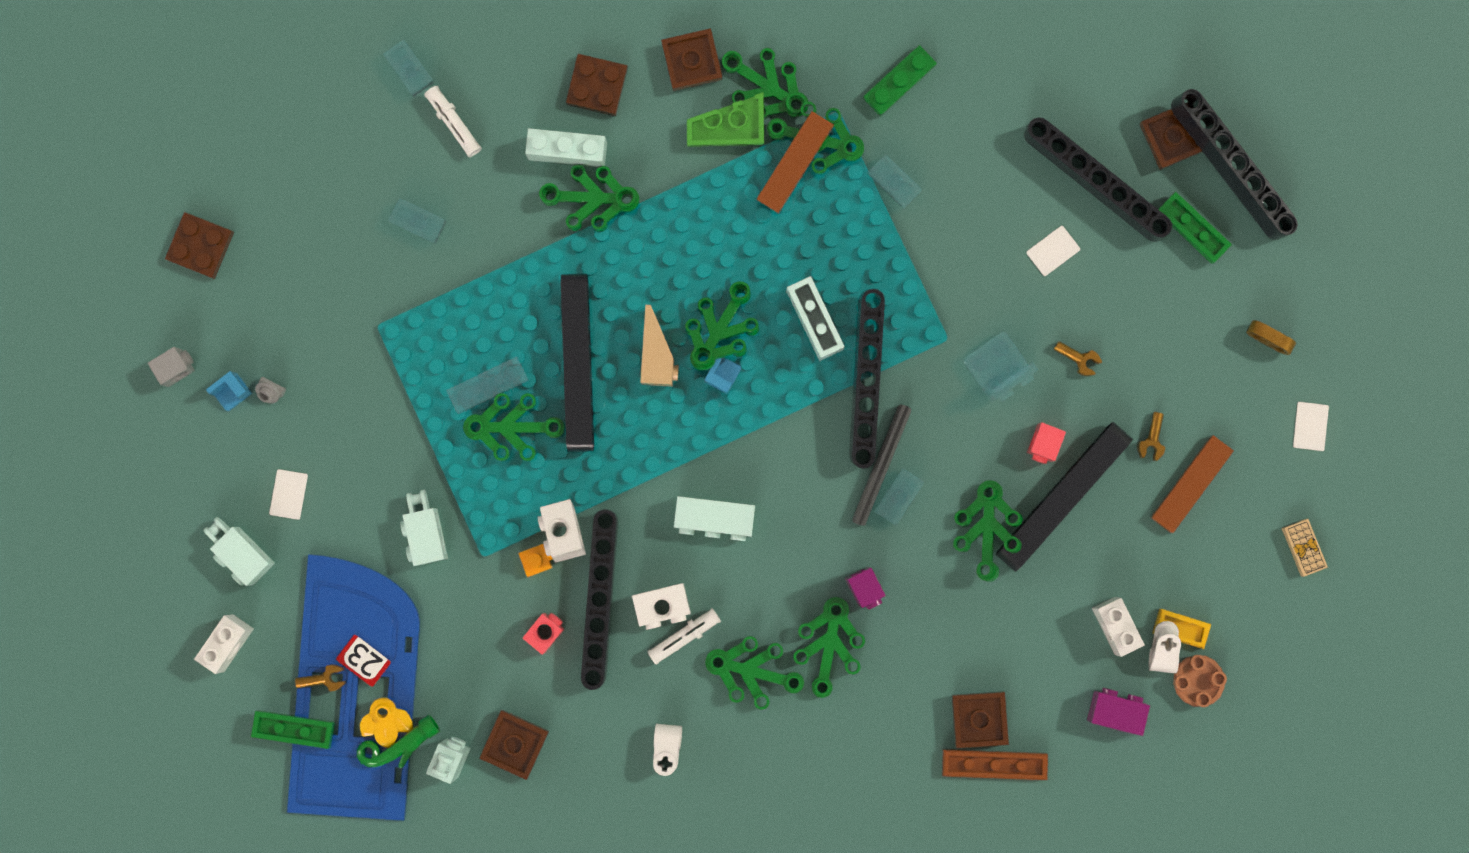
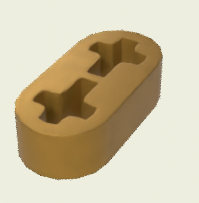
M1253 320L1246 331L1250 337L1284 355H1290L1296 345L1293 339L1260 321Z

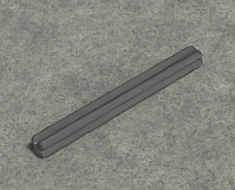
M900 404L895 412L852 519L858 525L864 526L868 520L910 416L911 408Z

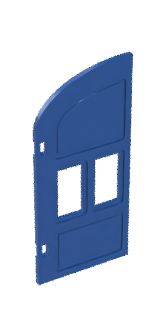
M308 554L298 678L312 676L313 672L324 673L327 665L336 664L343 667L344 671L334 674H343L342 681H346V684L341 690L338 735H333L331 748L324 749L299 744L292 745L287 813L404 821L410 757L402 768L401 782H395L396 767H398L402 755L378 767H367L359 762L356 751L358 746L366 740L375 742L380 754L388 748L378 744L375 737L354 736L359 677L339 663L336 658L353 635H357L391 661V664L381 676L389 677L388 699L394 702L396 708L407 711L413 722L418 640L420 635L418 610L410 596L398 584L383 574L351 561ZM406 637H412L411 652H405ZM311 686L297 688L295 716L309 718ZM398 732L395 743L408 732ZM367 748L365 751V755L368 758H371L373 753L372 749Z

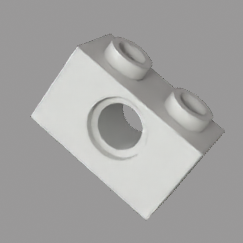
M569 499L540 507L542 516L538 517V523L541 532H546L547 540L543 541L547 556H551L555 562H560L586 555L572 501ZM557 528H567L563 536H554Z
M684 583L632 596L639 626L645 625L646 630L660 627V621L671 619V623L687 620L686 615L691 614ZM658 600H666L669 603L670 609L668 613L659 614L655 610V604Z
M1113 597L1092 608L1115 655L1122 657L1145 646L1122 598Z
M233 614L224 615L194 660L214 674L225 672L254 628Z

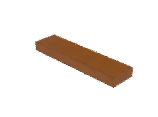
M811 111L757 198L759 202L778 214L780 213L831 132L834 124Z
M1214 435L1210 436L1150 518L1168 532L1174 533L1234 450Z
M943 749L942 776L1047 780L1048 754Z

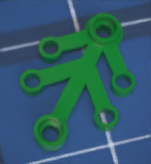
M765 48L760 52V61L764 64L767 79L744 65L742 57L738 52L728 51L724 54L722 66L726 72L731 74L737 72L760 87L748 91L736 90L732 94V103L737 102L734 99L736 95H742L744 100L763 92L764 98L774 96L781 101L780 103L768 106L764 105L766 112L764 120L769 115L784 112L795 118L803 116L801 107L794 109L791 106L794 101L799 102L801 106L808 101L807 97L798 91L795 77L796 66L794 63L785 62L781 67V74L786 78L787 93L779 87L774 64L775 52L772 49ZM765 53H770L772 55V59L765 60L763 58V55ZM730 60H735L737 65L731 68L727 63ZM791 67L793 68V73L786 74L784 69ZM809 106L805 107L804 113L807 112Z
M810 101L803 103L801 106V113L805 118H808L810 115L804 113L806 106H812L814 108L813 112H817L815 104ZM836 108L827 110L825 116L827 121L834 124L840 139L832 138L828 135L817 153L827 147L837 151L824 159L816 158L812 162V169L816 174H824L827 168L843 159L856 161L864 153L863 141L858 136L849 134L841 120V113ZM832 112L838 114V118L835 121L829 119V114ZM780 118L772 119L767 126V132L774 140H782L785 137L794 139L800 130L787 126L786 122ZM775 124L782 126V130L778 133L773 132ZM848 144H855L856 150L848 152L846 149ZM823 162L825 165L824 169L821 171L816 170L815 164Z
M582 165L573 166L570 174L573 180L580 182L588 192L559 191L558 187L552 183L543 185L539 191L540 199L547 206H554L558 202L586 203L576 213L567 216L566 225L572 231L579 230L582 227V221L602 204H612L601 215H595L591 220L593 229L596 232H603L606 230L608 222L619 212L633 211L637 208L640 201L638 192L632 187H622L612 176L607 166H600L596 170V177L600 183H606L613 193H603L587 175ZM578 170L583 171L580 177L574 176ZM603 171L608 172V176L605 178L599 177ZM550 193L555 194V198L552 200L547 199ZM625 197H630L631 201L625 204L622 202ZM572 219H578L576 225H570ZM598 220L604 221L603 225L600 227L595 226V223Z
M738 281L731 285L729 289L731 300L718 322H716L713 313L714 305L712 300L706 297L699 300L698 309L704 316L710 336L704 344L700 334L702 328L699 320L693 318L686 322L687 334L691 336L694 349L690 354V361L695 369L701 371L708 370L714 366L716 359L732 354L736 357L746 354V343L742 339H735L730 345L718 348L716 346L721 340L744 333L753 336L759 331V324L755 318H747L742 323L729 326L740 305L747 303L751 297L750 288L747 283ZM739 293L745 294L743 297H736ZM704 304L710 305L708 309L701 308ZM749 324L756 325L753 329H747ZM691 325L698 326L695 330L689 329ZM737 345L743 346L739 351L734 349ZM702 356L708 357L706 361H699Z
M504 393L497 394L494 398V403L482 415H471L463 424L465 435L472 440H482L493 451L494 457L499 461L507 460L510 456V450L506 446L500 445L490 433H501L519 451L521 459L531 461L536 456L535 449L527 445L516 433H546L551 438H559L565 432L564 422L557 417H551L546 422H516L528 409H533L536 406V398L529 393L521 396L520 403L501 422L490 421L501 409H506L510 406L511 400ZM500 397H506L507 403L504 406H499L498 404ZM531 397L533 399L532 405L525 406L524 399ZM478 422L481 426L478 432H473L472 424ZM551 423L558 424L559 428L556 432L549 430ZM501 448L506 450L504 458H499L497 455V451ZM527 448L532 450L530 458L523 456V451Z
M988 480L978 487V498L967 509L959 510L955 514L954 520L958 525L966 527L971 523L972 517L983 507L984 517L964 536L956 537L953 541V546L960 552H967L971 544L983 533L982 562L977 565L976 573L981 580L992 582L999 575V568L993 562L994 533L1004 542L1005 549L1011 553H1017L1022 546L1021 541L1012 536L995 518V507L1005 515L1006 523L1012 527L1021 525L1023 518L1019 512L1013 510L1002 499L1003 489L1001 485L993 480ZM988 489H993L991 497H986ZM966 514V521L961 523L959 520L960 516ZM1016 514L1018 516L1017 521L1011 523L1010 517ZM965 540V547L960 549L958 546L959 542ZM1012 540L1017 542L1014 549L1009 548V543ZM985 566L990 567V572L987 575H984L982 572Z
M839 597L828 599L823 606L822 614L809 623L801 624L798 628L799 636L803 639H809L813 636L814 630L828 622L827 633L804 649L796 650L793 655L794 661L797 664L804 665L808 662L809 657L824 648L819 677L815 678L811 685L813 693L820 698L829 696L833 689L829 676L834 649L844 662L845 670L849 674H857L861 668L859 661L851 656L837 635L840 624L850 637L849 643L853 648L859 649L865 644L864 636L856 631L847 618L849 614L847 602ZM834 605L840 606L841 612L839 615L832 614L831 609ZM804 626H808L811 629V633L808 636L801 634V629ZM860 636L862 638L861 644L854 645L852 643L853 637ZM799 652L806 654V659L803 662L796 659V655ZM852 661L857 663L855 671L848 670V664ZM823 682L827 685L825 692L817 690L819 683Z
M753 636L745 637L742 643L728 651L715 649L709 652L705 660L706 668L710 673L720 675L729 691V698L732 702H741L744 698V691L736 685L730 671L740 673L754 697L755 707L760 710L766 709L770 701L769 697L760 689L755 678L783 685L790 693H798L804 686L803 677L797 672H789L784 675L758 668V666L770 659H778L782 656L783 648L779 643L770 644L767 650L744 663L733 661V659L746 651L753 652L757 649L758 641ZM753 639L755 646L752 649H748L745 646L746 640ZM773 646L780 648V653L776 656L770 653V649ZM719 657L723 660L721 667L714 666L713 660ZM792 678H796L799 681L798 686L795 688L789 686V680ZM739 690L742 696L739 699H734L731 695L732 691ZM759 697L766 698L767 703L764 706L757 704Z

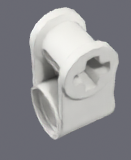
M1163 621L1155 628L1153 644L1149 653V671L1177 673L1181 640L1178 627L1173 622Z
M656 724L653 768L659 775L668 776L678 766L682 726ZM665 756L668 757L669 762L673 763L667 770H664L663 765L659 764V761H662Z

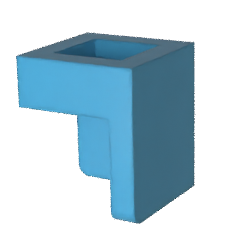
M724 357L716 359L714 366L710 369L704 381L706 384L728 395L741 370V366Z
M229 371L206 389L208 394L214 395L226 411L232 410L253 394L238 373Z

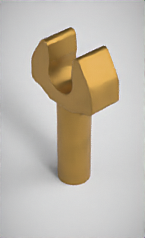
M1060 341L1054 347L1055 351L1077 363V373L1082 376H1093L1096 374L1092 369L1087 368V360H1091L1096 364L1102 363L1100 356L1093 350L1081 354Z
M1153 413L1148 438L1138 442L1137 451L1140 458L1146 456L1147 447L1149 446L1154 448L1153 461H1158L1163 456L1165 446H1162L1158 439L1164 414Z
M336 664L327 665L323 674L296 678V688L324 684L330 692L339 690L346 684V681L334 682L331 676L333 673L344 671V668Z

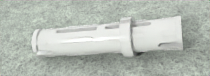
M438 86L430 88L424 96L436 110L438 119L444 121L468 157L479 153L482 147L477 143L455 112L456 107L453 103L447 101Z
M711 608L694 621L692 619L687 622L688 625L647 652L652 661L657 665L660 661L678 651L695 638L700 639L703 637L702 634L720 623L721 620L715 610ZM703 622H705L704 625H702L701 627H699L698 629H696L695 631H693V632L690 633L689 635H686L688 632H690L691 630H693L694 628H696L697 626H699L700 624H702ZM682 637L680 641H678L677 643H675L674 645H672L664 651V648H666L667 646H669L670 644H672L673 642Z

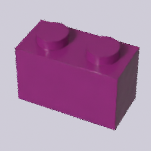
M866 567L845 578L856 602L861 608L866 607L870 610L883 603L881 598L886 595L871 567Z
M1104 687L1102 692L1094 690L1087 721L1143 736L1150 705L1143 703V697L1128 694L1127 698L1117 696L1118 691Z

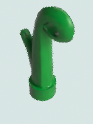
M428 714L418 721L419 724L381 754L375 742L371 740L362 742L356 751L357 759L367 767H378L402 755L398 767L403 768L412 753L425 740L438 734L440 728L434 718ZM367 748L372 749L373 753L371 758H368L365 755V751Z

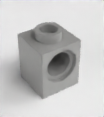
M176 347L169 349L148 362L160 385L166 387L172 386L195 371L191 365L194 361L186 350Z

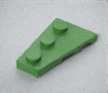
M763 92L749 99L734 102L732 105L724 108L715 109L687 119L688 147L764 145Z

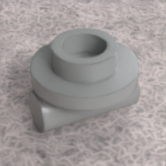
M262 377L256 385L255 391L261 401L273 404L280 397H283L286 388Z

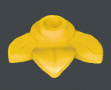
M378 698L373 701L370 706V712L362 717L360 722L361 735L371 736L374 734L378 744L385 748H389L395 743L398 732H409L413 729V722L407 711L396 708L394 702L388 698ZM384 708L388 713L381 715L378 710Z

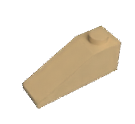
M646 305L640 383L642 385L673 387V381H678L679 365H674L673 356L651 305Z

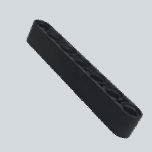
M1189 89L1175 97L1171 103L1173 114L1264 233L1273 240L1293 234L1298 227L1296 217L1198 90ZM1184 99L1189 102L1190 108L1186 106ZM1200 120H1202L1205 123L1206 128H1203L1201 126ZM1216 140L1220 143L1221 149L1217 147ZM1232 161L1235 162L1237 169L1232 166ZM1247 181L1251 183L1252 190L1248 187ZM1263 201L1267 204L1268 210L1264 208ZM1279 222L1283 226V231L1279 227Z
M1040 117L1030 121L1024 131V137L1028 144L1148 240L1157 242L1170 234L1172 223L1165 214L1049 121ZM1032 127L1041 128L1043 136H1035L1031 131ZM1056 142L1061 144L1063 147V152H1054V150L1052 149V143ZM1072 159L1081 160L1083 169L1074 168ZM1092 175L1101 176L1103 185L1094 184ZM1112 191H1119L1123 196V200L1121 202L1114 200ZM1134 206L1142 210V218H1137L1133 215L1132 208ZM1154 222L1162 226V234H1157L1153 231L1152 224Z
M561 274L567 452L594 451L588 274Z
M877 289L865 290L860 295L858 301L849 458L855 466L862 469L872 466L876 454L885 297ZM870 293L875 294L878 298V304L874 308H869L865 302L866 296ZM868 319L876 323V331L872 334H868L864 330V323ZM867 345L872 346L875 350V355L870 360H866L862 356V350ZM866 371L873 375V382L868 386H864L860 379L861 375ZM864 397H868L872 403L871 408L866 412H862L859 408V402ZM867 423L870 427V433L866 437H860L857 433L859 425ZM861 449H865L868 452V459L864 463H858L856 460V453Z
M1111 422L1013 532L1012 536L1021 541L1020 551L1011 553L1005 549L1003 544L995 555L1014 572L1019 570L1128 447L1133 438L1115 422ZM1012 540L1009 543V548L1014 549L1017 542Z
M607 509L598 511L593 519L581 682L589 690L600 688L604 684L607 675L618 535V517L616 513ZM603 514H609L613 518L611 527L607 529L602 528L599 524V519ZM603 539L611 544V549L606 555L599 553L597 550L599 541ZM600 565L605 566L609 571L606 580H599L595 576V570ZM600 591L606 595L607 601L604 606H597L594 603L593 596L596 592ZM594 618H601L604 621L605 627L602 632H595L592 629L591 622ZM592 644L601 646L603 653L600 658H593L590 655L589 648ZM595 670L600 674L601 679L598 684H591L587 680V673L589 671Z

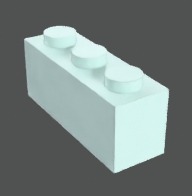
M528 128L525 152L528 160L591 167L605 166L607 151L605 136Z
M811 276L787 287L786 292L819 361L844 349L843 342Z
M677 496L674 528H679L680 534L694 535L695 530L705 531L706 537L720 538V533L731 534V540L746 541V536L752 537L755 505Z

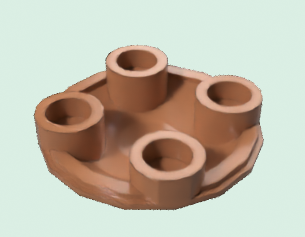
M1193 655L1179 663L1178 671L1174 673L1173 685L1177 695L1183 702L1195 707H1207L1221 697L1227 677L1215 660L1203 655Z

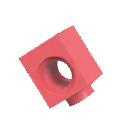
M1045 423L1037 424L1027 453L1033 455L1032 460L1042 464H1047V461H1055L1066 432Z
M543 613L522 639L543 655L565 630L561 626L563 622L553 613L549 615ZM542 624H546L552 629V635L549 639H544L539 635V628Z

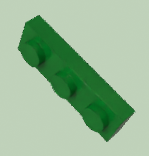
M919 45L864 95L863 99L881 117L925 77L937 63Z
M1174 192L1158 209L1171 220L1172 227L1211 264H1214L1232 245L1177 192Z
M256 710L251 737L330 749L335 722Z

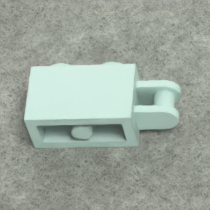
M421 490L419 494L414 495L407 493L406 498L410 513L403 515L404 521L400 522L403 536L408 538L409 546L406 547L408 561L413 562V566H419L448 559L438 509H430L425 490ZM422 503L424 510L416 512L415 505Z
M216 517L214 519L215 523L203 530L215 543L210 548L215 554L213 558L222 567L227 566L233 572L231 576L238 584L242 586L244 584L246 586L254 585L275 562L240 527L229 528L224 521ZM223 530L225 534L219 538L217 534Z
M457 737L446 738L438 744L426 774L451 784L459 777L471 748L465 746L466 742Z

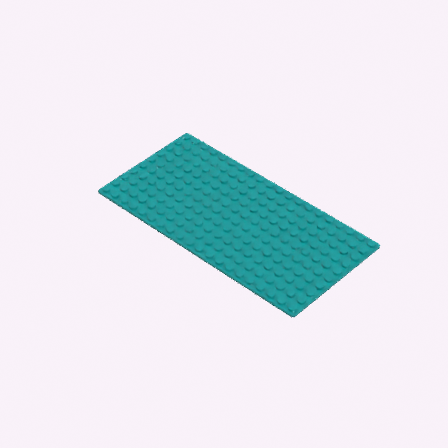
M836 112L829 115V119L832 121L838 118ZM841 115V120H842L843 124L845 125L847 131H848L849 134L851 135V133H850V131H849V129H848V127H847V125H846V123H845V121H844V119H843V117H842V115ZM833 127L829 136L840 139L835 127ZM785 137L782 140H774L639 203L637 208L631 212H619L608 222V226L603 232H596L591 225L378 325V331L482 556H489L540 532L541 529L538 523V517L542 516L540 507L570 499L576 514H579L852 386L854 383L858 301L860 295L865 290L877 289L885 297L881 372L947 340L948 337L862 156L856 161L843 159L827 168L824 174H816L812 169V162L816 158L824 159L837 150L827 147L817 153L778 214L757 200L794 139ZM853 143L848 144L847 151L854 152L856 145ZM817 162L815 169L818 171L823 170L824 163ZM604 221L596 223L595 226H602ZM587 273L589 284L594 451L567 452L561 274ZM810 276L844 345L842 351L819 361L786 292L787 287ZM742 281L748 284L751 297L747 303L740 305L729 326L742 323L747 318H755L759 324V331L753 336L744 333L721 340L717 344L716 348L730 345L735 339H742L747 347L746 354L741 357H736L733 354L724 357L741 366V370L727 395L705 383L704 380L710 369L701 371L692 366L690 354L694 349L691 336L687 334L685 324L689 319L699 320L702 328L700 334L705 344L710 334L704 316L698 309L699 300L705 297L712 300L714 305L713 313L716 322H718L731 300L729 293L731 285ZM739 293L736 297L740 298L745 296V294ZM872 293L868 294L865 299L866 305L869 308L876 307L878 304L877 296ZM704 304L701 308L708 309L710 305ZM646 305H651L673 356L674 365H679L678 381H673V387L642 385L640 383ZM868 319L864 323L865 332L872 334L876 331V323L873 320ZM749 324L747 329H753L756 325ZM691 325L689 329L695 330L698 326ZM737 345L734 349L739 351L743 346ZM867 345L862 350V356L866 360L872 359L875 355V350L872 346ZM702 356L699 361H706L708 357ZM866 371L861 375L860 379L863 381L873 375ZM504 393L511 400L510 406L506 409H501L490 421L501 422L520 403L521 396L529 393L536 398V406L533 409H528L516 422H546L551 417H557L564 422L565 432L559 438H551L546 433H516L527 445L535 449L536 456L531 461L521 459L519 451L501 433H490L500 445L506 446L510 450L509 458L505 461H499L494 457L493 451L482 440H472L465 435L463 424L471 415H482L494 403L495 396ZM506 397L498 399L499 406H504L507 403ZM526 397L524 399V405H532L533 399L531 397ZM478 422L472 424L473 432H478L481 426ZM551 423L549 426L551 432H556L559 428L557 423ZM504 448L497 451L498 457L504 458L506 456ZM529 448L525 449L523 456L530 458L532 450Z

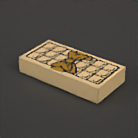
M1308 519L1282 528L1301 577L1328 567Z

